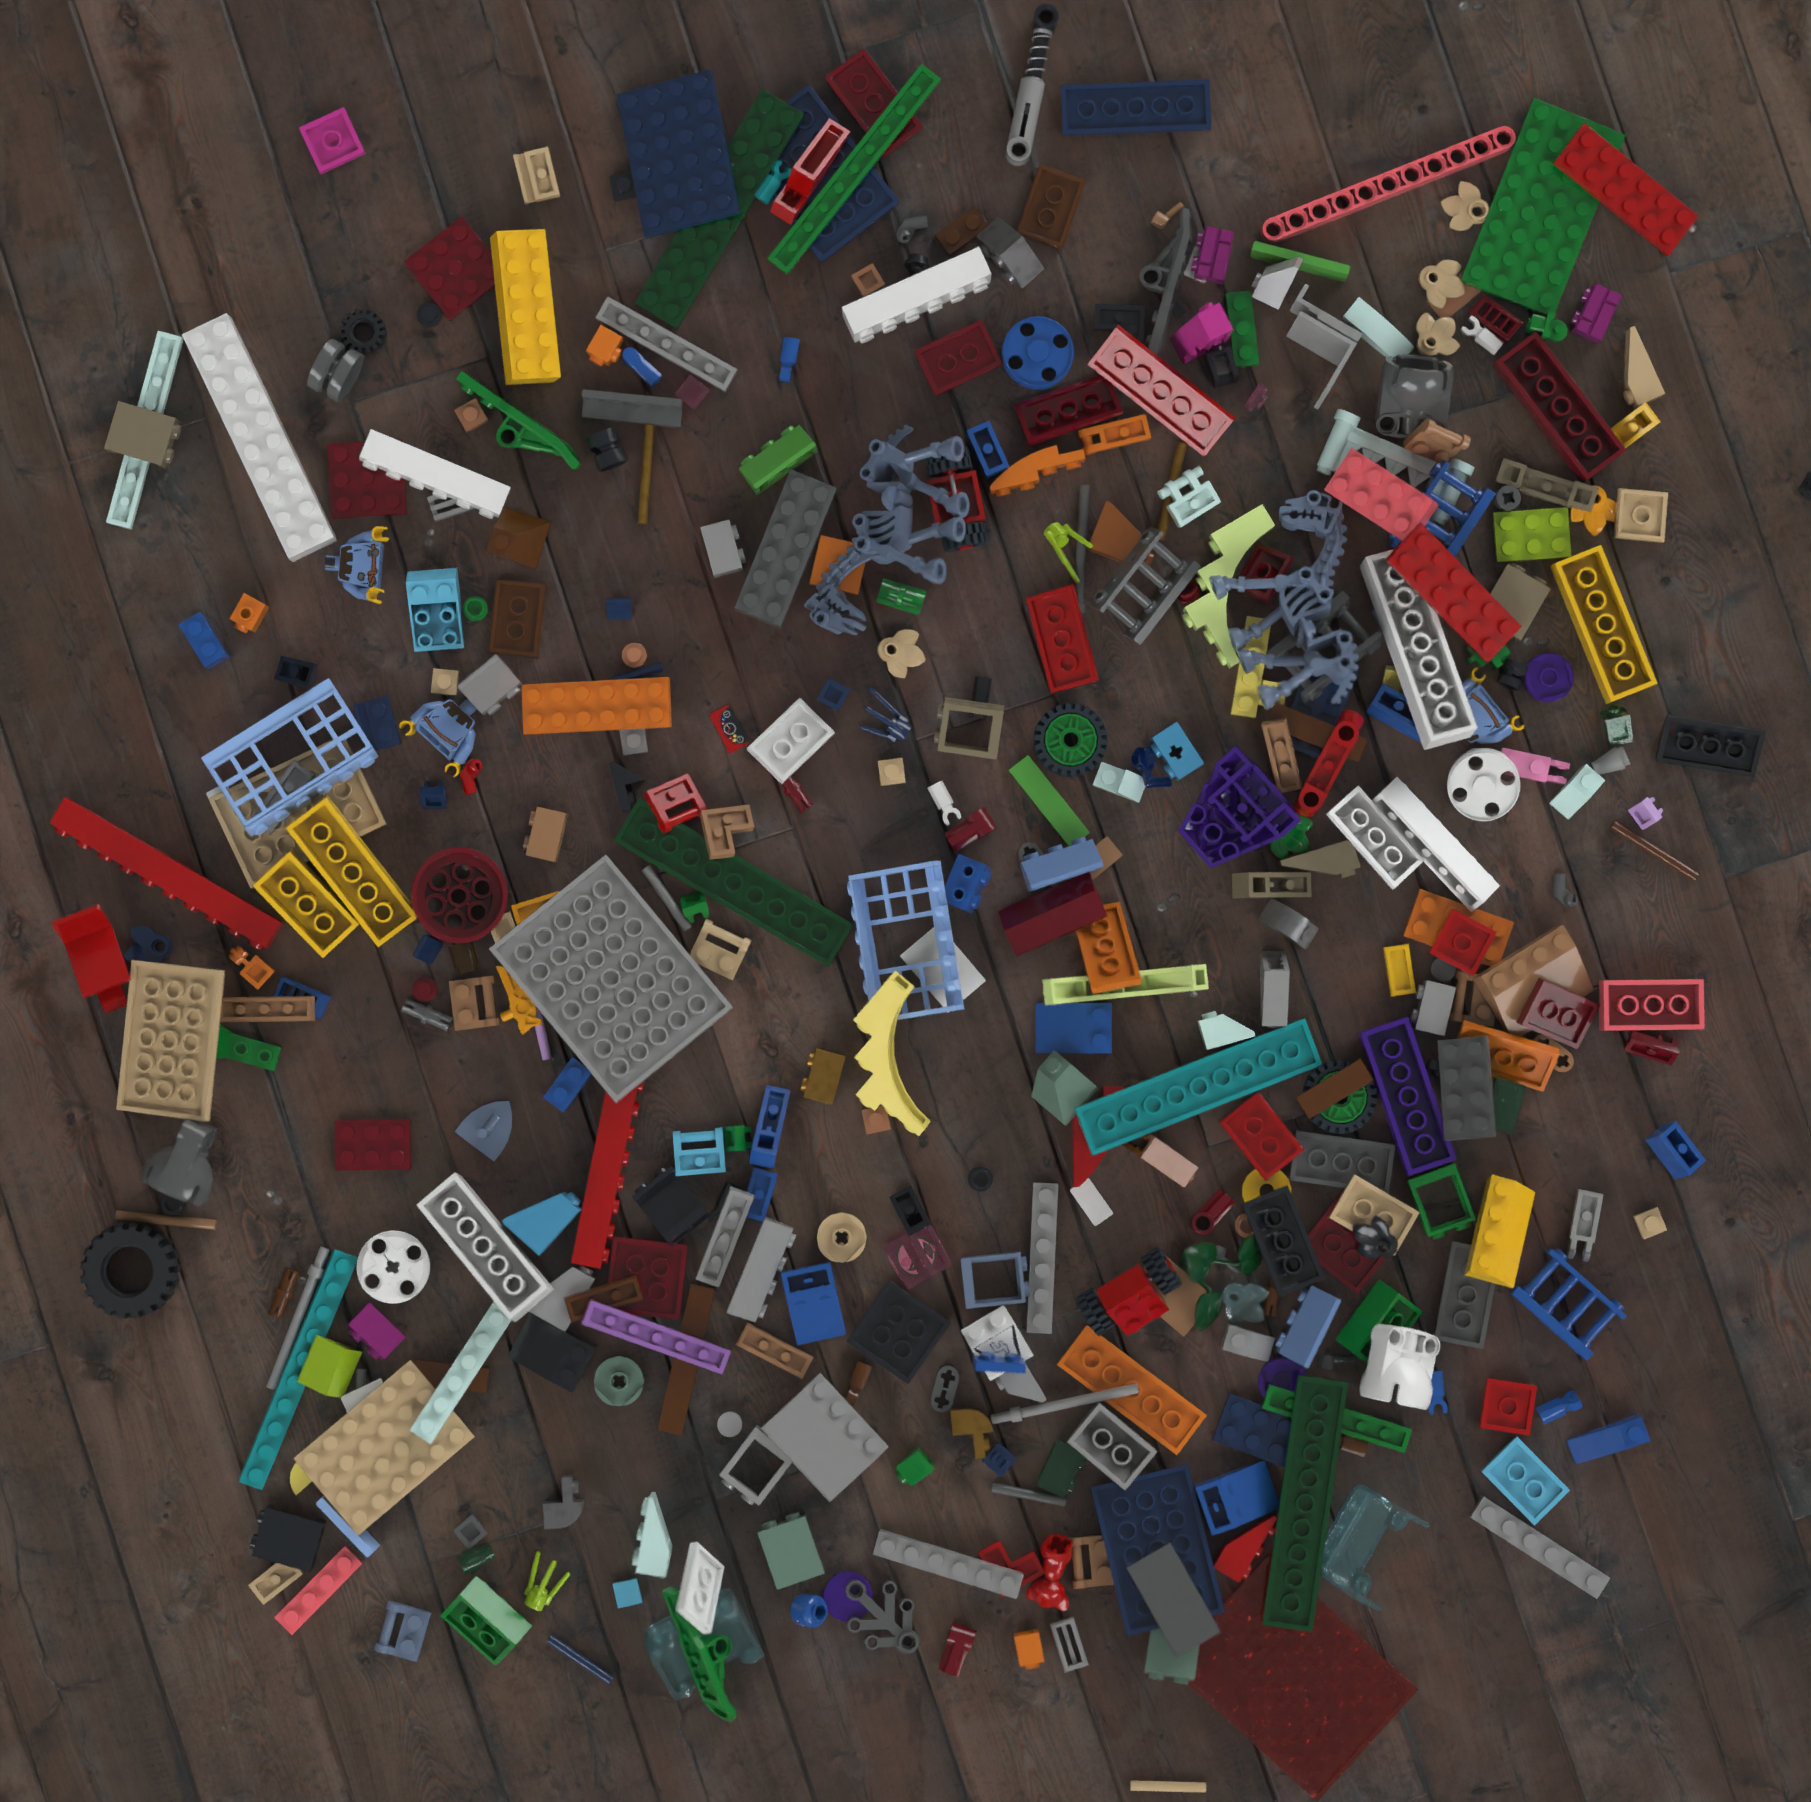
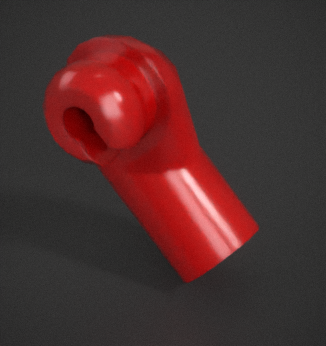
M478 759L469 760L460 772L465 796L477 793L474 779L483 768L482 762Z

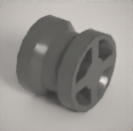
M1513 486L1502 487L1494 496V505L1501 512L1513 511L1521 501L1519 490Z

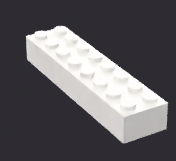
M1393 550L1365 557L1360 565V570L1423 749L1426 750L1470 738L1477 730V725L1437 613L1385 561Z

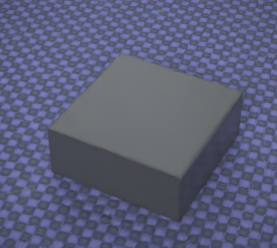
M473 1513L453 1530L468 1550L489 1533Z

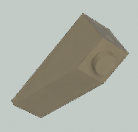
M1349 840L1278 861L1280 867L1328 875L1341 874L1342 878L1356 874L1355 869L1361 867L1355 847Z
M1246 872L1232 874L1233 899L1312 897L1311 872Z

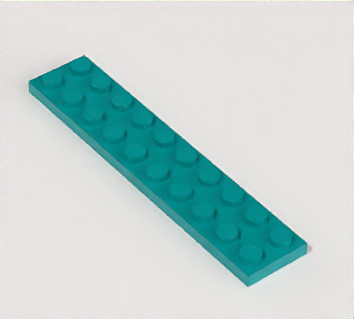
M1302 1018L1287 1024V1026H1281L1074 1108L1089 1151L1094 1156L1322 1065L1306 1019Z

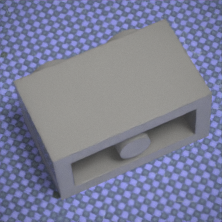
M725 520L700 527L714 578L742 571V564L746 563L743 549H737L735 540L740 539L736 524L731 526L730 520Z
M1428 980L1423 981V985L1419 984L1416 992V999H1419L1417 1009L1413 1008L1410 1017V1023L1413 1024L1412 1029L1445 1036L1456 987Z

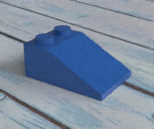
M1035 1003V1053H1052L1054 1050L1057 1053H1112V1003H1062L1051 1005Z

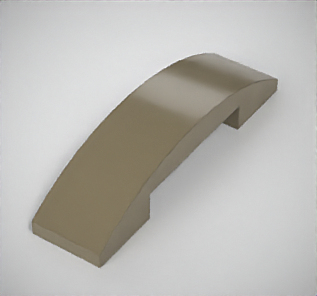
M1503 458L1495 481L1503 486L1516 487L1519 492L1532 497L1586 512L1592 511L1599 490L1597 487L1556 477Z

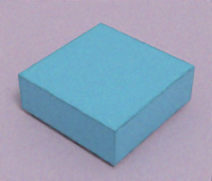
M637 1577L613 1583L618 1608L643 1603Z

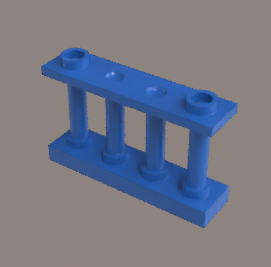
M1442 460L1441 463L1437 462L1432 467L1429 473L1432 477L1422 490V493L1439 504L1438 508L1455 518L1459 525L1454 533L1452 531L1447 532L1430 520L1425 527L1433 535L1443 540L1445 548L1455 557L1496 493L1486 487H1483L1482 490H1475L1447 472L1446 470L1450 463ZM1440 479L1471 499L1470 502L1473 504L1468 512L1466 510L1461 511L1432 492ZM1391 533L1389 534L1388 539L1390 541L1388 545L1396 548L1398 543L1402 541Z
M1547 1248L1545 1252L1552 1257L1527 1286L1520 1288L1514 1285V1288L1509 1293L1581 1358L1588 1361L1594 1354L1589 1350L1592 1340L1615 1315L1623 1320L1627 1315L1622 1312L1624 1307L1613 1298L1610 1301L1566 1262L1568 1257L1557 1248L1554 1251L1551 1248ZM1560 1264L1570 1273L1569 1277L1546 1303L1542 1302L1539 1305L1532 1299L1535 1296L1534 1292ZM1579 1281L1589 1292L1564 1320L1561 1319L1558 1322L1551 1316L1554 1313L1553 1309ZM1598 1298L1608 1308L1583 1336L1576 1338L1570 1333L1573 1329L1571 1326Z

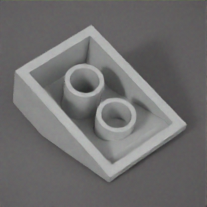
M495 655L457 687L481 714L485 715L488 713L492 715L501 707L499 703L506 697L511 699L520 692L519 686L522 683L499 656Z

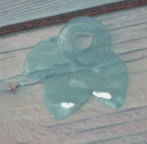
M1254 1283L1244 1286L1239 1284L1227 1285L1222 1292V1300L1226 1305L1225 1314L1227 1319L1236 1326H1239L1243 1319L1252 1323L1262 1322L1264 1320V1313L1259 1303L1269 1295L1268 1291ZM1236 1294L1238 1299L1233 1300L1230 1298V1295Z

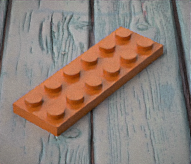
M669 677L521 685L524 735L672 727Z
M1087 1324L1057 1363L1060 1368L1092 1392L1137 1383L1139 1393L1104 1401L1176 1455L1179 1454L1207 1416L1203 1411L1102 1335H1096L1094 1330Z

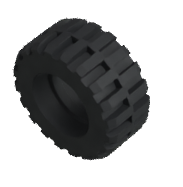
M126 1222L104 1229L102 1233L96 1235L91 1240V1245L86 1247L83 1253L85 1255L84 1261H81L80 1269H83V1276H80L81 1284L85 1283L86 1290L84 1292L86 1296H91L94 1300L92 1304L96 1308L101 1307L104 1309L105 1314L110 1316L116 1315L121 1319L139 1318L160 1309L167 1300L172 1298L175 1293L174 1289L179 1285L180 1281L178 1272H181V1264H178L177 1257L180 1256L178 1250H174L172 1247L173 1241L169 1237L166 1238L162 1230L153 1228L151 1224ZM132 1246L142 1249L152 1262V1280L139 1293H124L117 1289L110 1279V1259L116 1251L123 1247Z

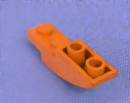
M1057 445L1032 453L1006 469L991 484L989 488L990 494L996 493V496L1000 497L1011 494V489L1030 490L1035 488V484L1039 483L1038 473L1042 472L1043 476L1057 473V468L1066 467L1067 470L1079 468L1086 459L1084 450L1081 449L1059 455Z

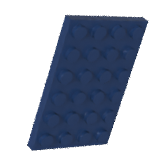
M711 69L617 94L645 238L741 214L714 75Z
M810 85L785 102L804 113L805 117L779 159L782 161L779 167L780 173L786 167L793 168L829 118L838 123ZM849 136L818 187L791 224L792 226L856 147V144ZM874 168L870 170L809 247L821 264L900 204L898 198ZM789 177L782 179V185L772 198L773 202L787 184Z
M1188 1464L1137 1476L1126 1490L1116 1482L1090 1488L1126 1636L1160 1628L1126 1568L1169 1543L1174 1548L1211 1616L1225 1613Z

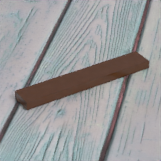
M691 1283L680 1332L704 1340L715 1288ZM674 1357L658 1431L682 1436L698 1368L697 1365Z

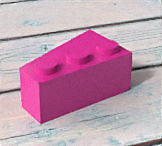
M1211 302L1199 308V312L1170 337L1182 364L1209 352L1214 347L1227 343L1233 328L1220 303L1213 306Z

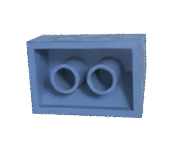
M1082 837L1071 841L1072 846L1063 848L1062 844L1048 848V854L1039 856L1038 852L1024 856L1025 861L1021 862L1020 866L1028 891H1034L1104 867L1093 839L1086 841V838Z
M1313 1285L1302 1288L1297 1298L1300 1304L1296 1311L1292 1309L1286 1321L1289 1326L1285 1333H1280L1275 1343L1278 1346L1277 1352L1306 1368H1309L1341 1302L1337 1297Z

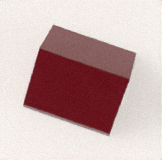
M1258 543L1239 576L1245 577V579L1275 578L1281 574L1285 575L1295 558ZM1275 588L1245 589L1244 593L1267 605L1276 590Z

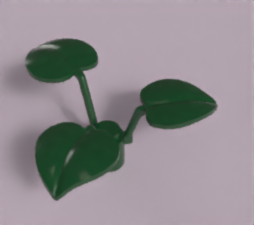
M1253 1234L1241 1243L1238 1251V1261L1216 1259L1217 1248L1210 1242L1199 1243L1183 1250L1184 1254L1179 1262L1180 1268L1188 1272L1190 1280L1199 1282L1206 1290V1294H1202L1199 1297L1195 1307V1328L1197 1332L1209 1327L1217 1319L1222 1309L1221 1294L1217 1291L1212 1292V1289L1203 1281L1211 1269V1265L1215 1263L1240 1266L1241 1273L1243 1274L1252 1273L1260 1265L1263 1257Z

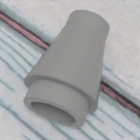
M1615 746L1596 761L1591 762L1594 771L1601 775L1626 769L1625 766L1630 765V761L1623 746L1619 748Z

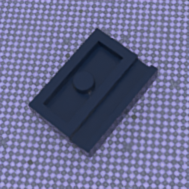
M388 695L353 705L357 722L375 751L402 744Z

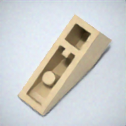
M1635 326L1626 331L1623 386L1625 389L1623 391L1625 401L1628 405H1632L1633 409L1640 407L1645 402L1649 403L1661 398L1665 394Z

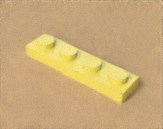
M1247 616L1245 629L1248 630L1249 626L1253 623L1257 625L1264 618ZM1271 626L1263 631L1262 636L1258 639H1250V642L1242 650H1255L1266 655ZM1239 662L1231 715L1256 718L1259 702L1257 687L1261 686L1264 664L1256 665L1252 672L1246 674Z

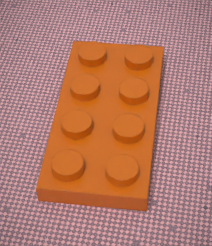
M1419 889L1403 933L1404 937L1432 946L1450 910L1455 909L1497 932L1480 964L1491 967L1501 961L1514 922L1479 909L1470 912L1462 903Z
M1120 901L1104 905L1108 917L1075 931L1092 994L1142 984Z
M1463 1020L1456 1039L1479 1036L1489 1037L1492 1077L1544 1092L1559 1057V1048Z

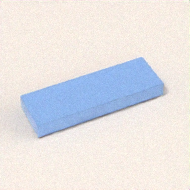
M325 1496L316 1502V1505L366 1557H369L380 1546L366 1529L360 1535H357Z

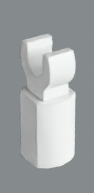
M1471 316L1468 320L1474 325V328L1468 330L1463 326L1461 332L1465 336H1473L1475 338L1474 341L1495 355L1504 341L1486 327L1482 328L1478 319Z
M943 780L927 788L938 810L942 809L943 822L947 826L950 825L947 819L949 813H954L958 820L961 819L960 811L951 805L954 802Z

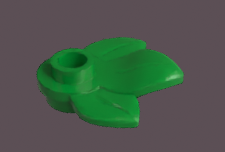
M1299 815L1302 821L1283 838L1270 843L1271 851L1277 858L1284 860L1289 851L1294 853L1309 852V841L1305 832L1313 826V823L1307 817Z

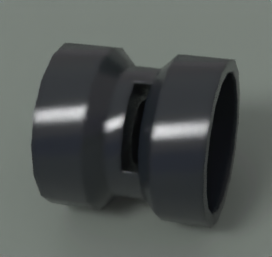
M1505 659L1503 673L1498 676L1496 682L1506 688L1519 691L1522 685V676L1526 675L1529 667L1520 662Z

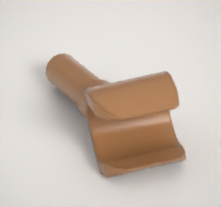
M1179 202L1165 215L1158 211L1153 217L1151 224L1159 229H1163L1169 219L1184 207L1183 204Z

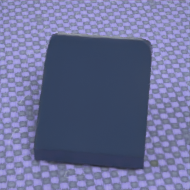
M630 598L606 599L607 617L609 620L632 619V600Z
M423 935L412 955L427 964H433L443 944L429 935Z

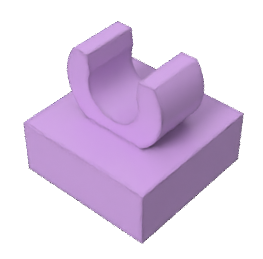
M1647 797L1628 810L1642 830L1662 818L1661 813L1663 809H1656L1652 803L1655 801L1654 797L1650 799Z

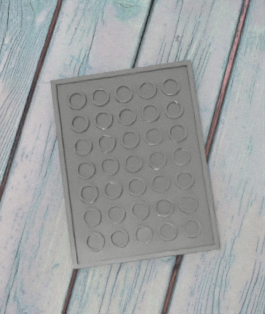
M607 855L603 856L489 948L615 1103H618L733 1009L731 1004Z

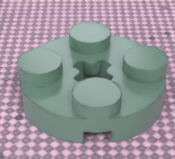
M619 1355L606 1359L597 1368L594 1379L595 1391L598 1397L606 1404L625 1406L633 1403L640 1396L645 1380L641 1367L633 1359ZM614 1375L618 1377L623 1375L625 1377L624 1383L626 1385L623 1388L620 1385L617 1387L613 1385L615 1382Z

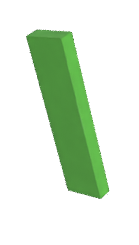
M1254 241L1249 255L1250 258L1273 264L1300 257L1303 260L1298 270L1341 282L1346 281L1350 266L1258 241Z
M1029 755L1009 770L1068 847L1072 846L1071 841L1085 837L1090 833Z

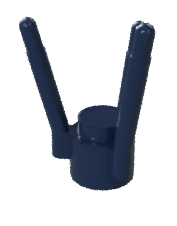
M869 687V691L896 718H893L891 721L879 712L866 706L865 710L889 725L886 730L890 733L865 725H860V729L887 738L892 742H895L896 739L903 742L912 725L908 724V719L901 715L873 687Z

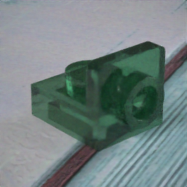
M1612 705L1607 707L1606 710L1599 712L1601 719L1604 721L1606 740L1609 747L1634 741L1630 714L1623 706Z

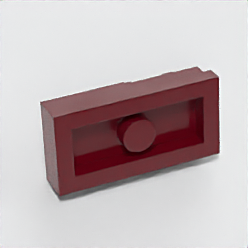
M1632 1031L1624 1047L1626 1052L1672 1066L1679 1055L1680 1049H1678L1676 1037H1673L1670 1043L1663 1041V1033H1659L1657 1038L1644 1032Z

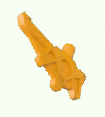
M496 966L510 1002V1009L500 1013L503 1022L512 1018L516 1019L522 1035L533 1026L542 1025V1019L537 1018V1008L503 966Z

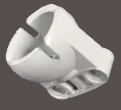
M1386 1324L1376 1325L1371 1332L1372 1344L1368 1365L1361 1378L1360 1395L1366 1398L1390 1402L1394 1386L1399 1384L1397 1403L1399 1405L1426 1410L1432 1398L1431 1379L1435 1359L1440 1350L1439 1339L1429 1333Z

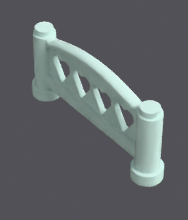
M1337 409L1334 416L1336 422L1317 463L1318 468L1316 471L1330 476L1332 472L1337 471L1351 448L1356 451L1362 448L1363 455L1375 463L1385 458L1386 470L1394 475L1407 467L1412 487L1432 477L1429 473L1437 462L1357 428L1360 417L1348 411ZM1452 458L1446 471L1465 483L1467 477H1471L1475 467ZM1441 479L1432 491L1453 506H1455L1461 493ZM1437 508L1430 520L1440 525H1445L1450 515Z

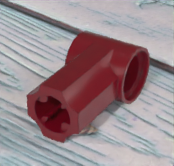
M984 807L966 817L964 822L944 834L955 852L961 850L975 839H981L997 828Z
M1219 1188L1203 1207L1191 1217L1190 1228L1196 1234L1205 1235L1210 1233L1235 1202ZM1200 1216H1204L1208 1220V1227L1203 1231L1196 1227V1220Z
M955 1622L952 1623L938 1670L952 1676H959L967 1651L969 1652L972 1647L977 1630Z

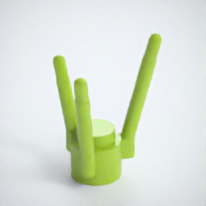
M1059 522L1052 523L1045 529L1044 536L1053 546L1075 583L1079 584L1080 580L1061 548L1068 543V535L1088 548H1092L1093 545L1074 532L1068 524L1061 526Z
M536 1551L528 1586L524 1592L527 1596L524 1603L534 1610L542 1611L544 1605L549 1606L554 1595L569 1578L570 1573L566 1572L548 1594V1590L545 1587L556 1565V1561L553 1560L540 1586L535 1585L533 1588L540 1558V1551Z

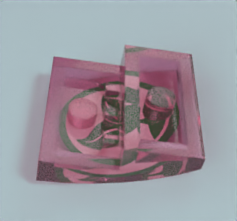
M931 1225L911 1236L905 1233L882 1246L905 1290H909L953 1265Z

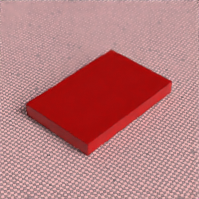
M1259 1091L1219 1122L1265 1181L1269 1180L1305 1151Z

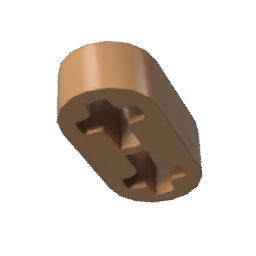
M1542 1034L1533 1037L1532 1041L1536 1042L1547 1039L1546 1045L1560 1049V1057L1566 1055L1565 1061L1568 1063L1567 1066L1561 1065L1558 1067L1557 1060L1553 1070L1567 1072L1572 1068L1574 1064L1572 1054L1556 1040Z

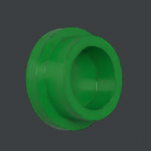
M473 596L464 602L463 613L469 620L480 621L487 615L488 606L481 597Z

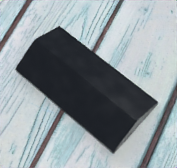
M1667 714L1660 731L1656 762L1755 777L1766 730Z
M1288 1185L1241 1204L1278 1297L1285 1296L1325 1279Z

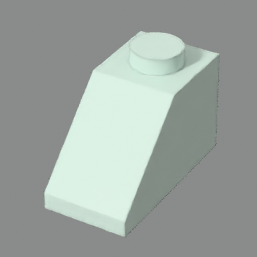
M1587 764L1582 765L1549 804L1565 818L1569 819L1592 797L1605 780Z
M1216 1011L1202 1014V1020L1197 1021L1205 1050L1255 1036L1254 1031L1224 1014L1217 1015Z

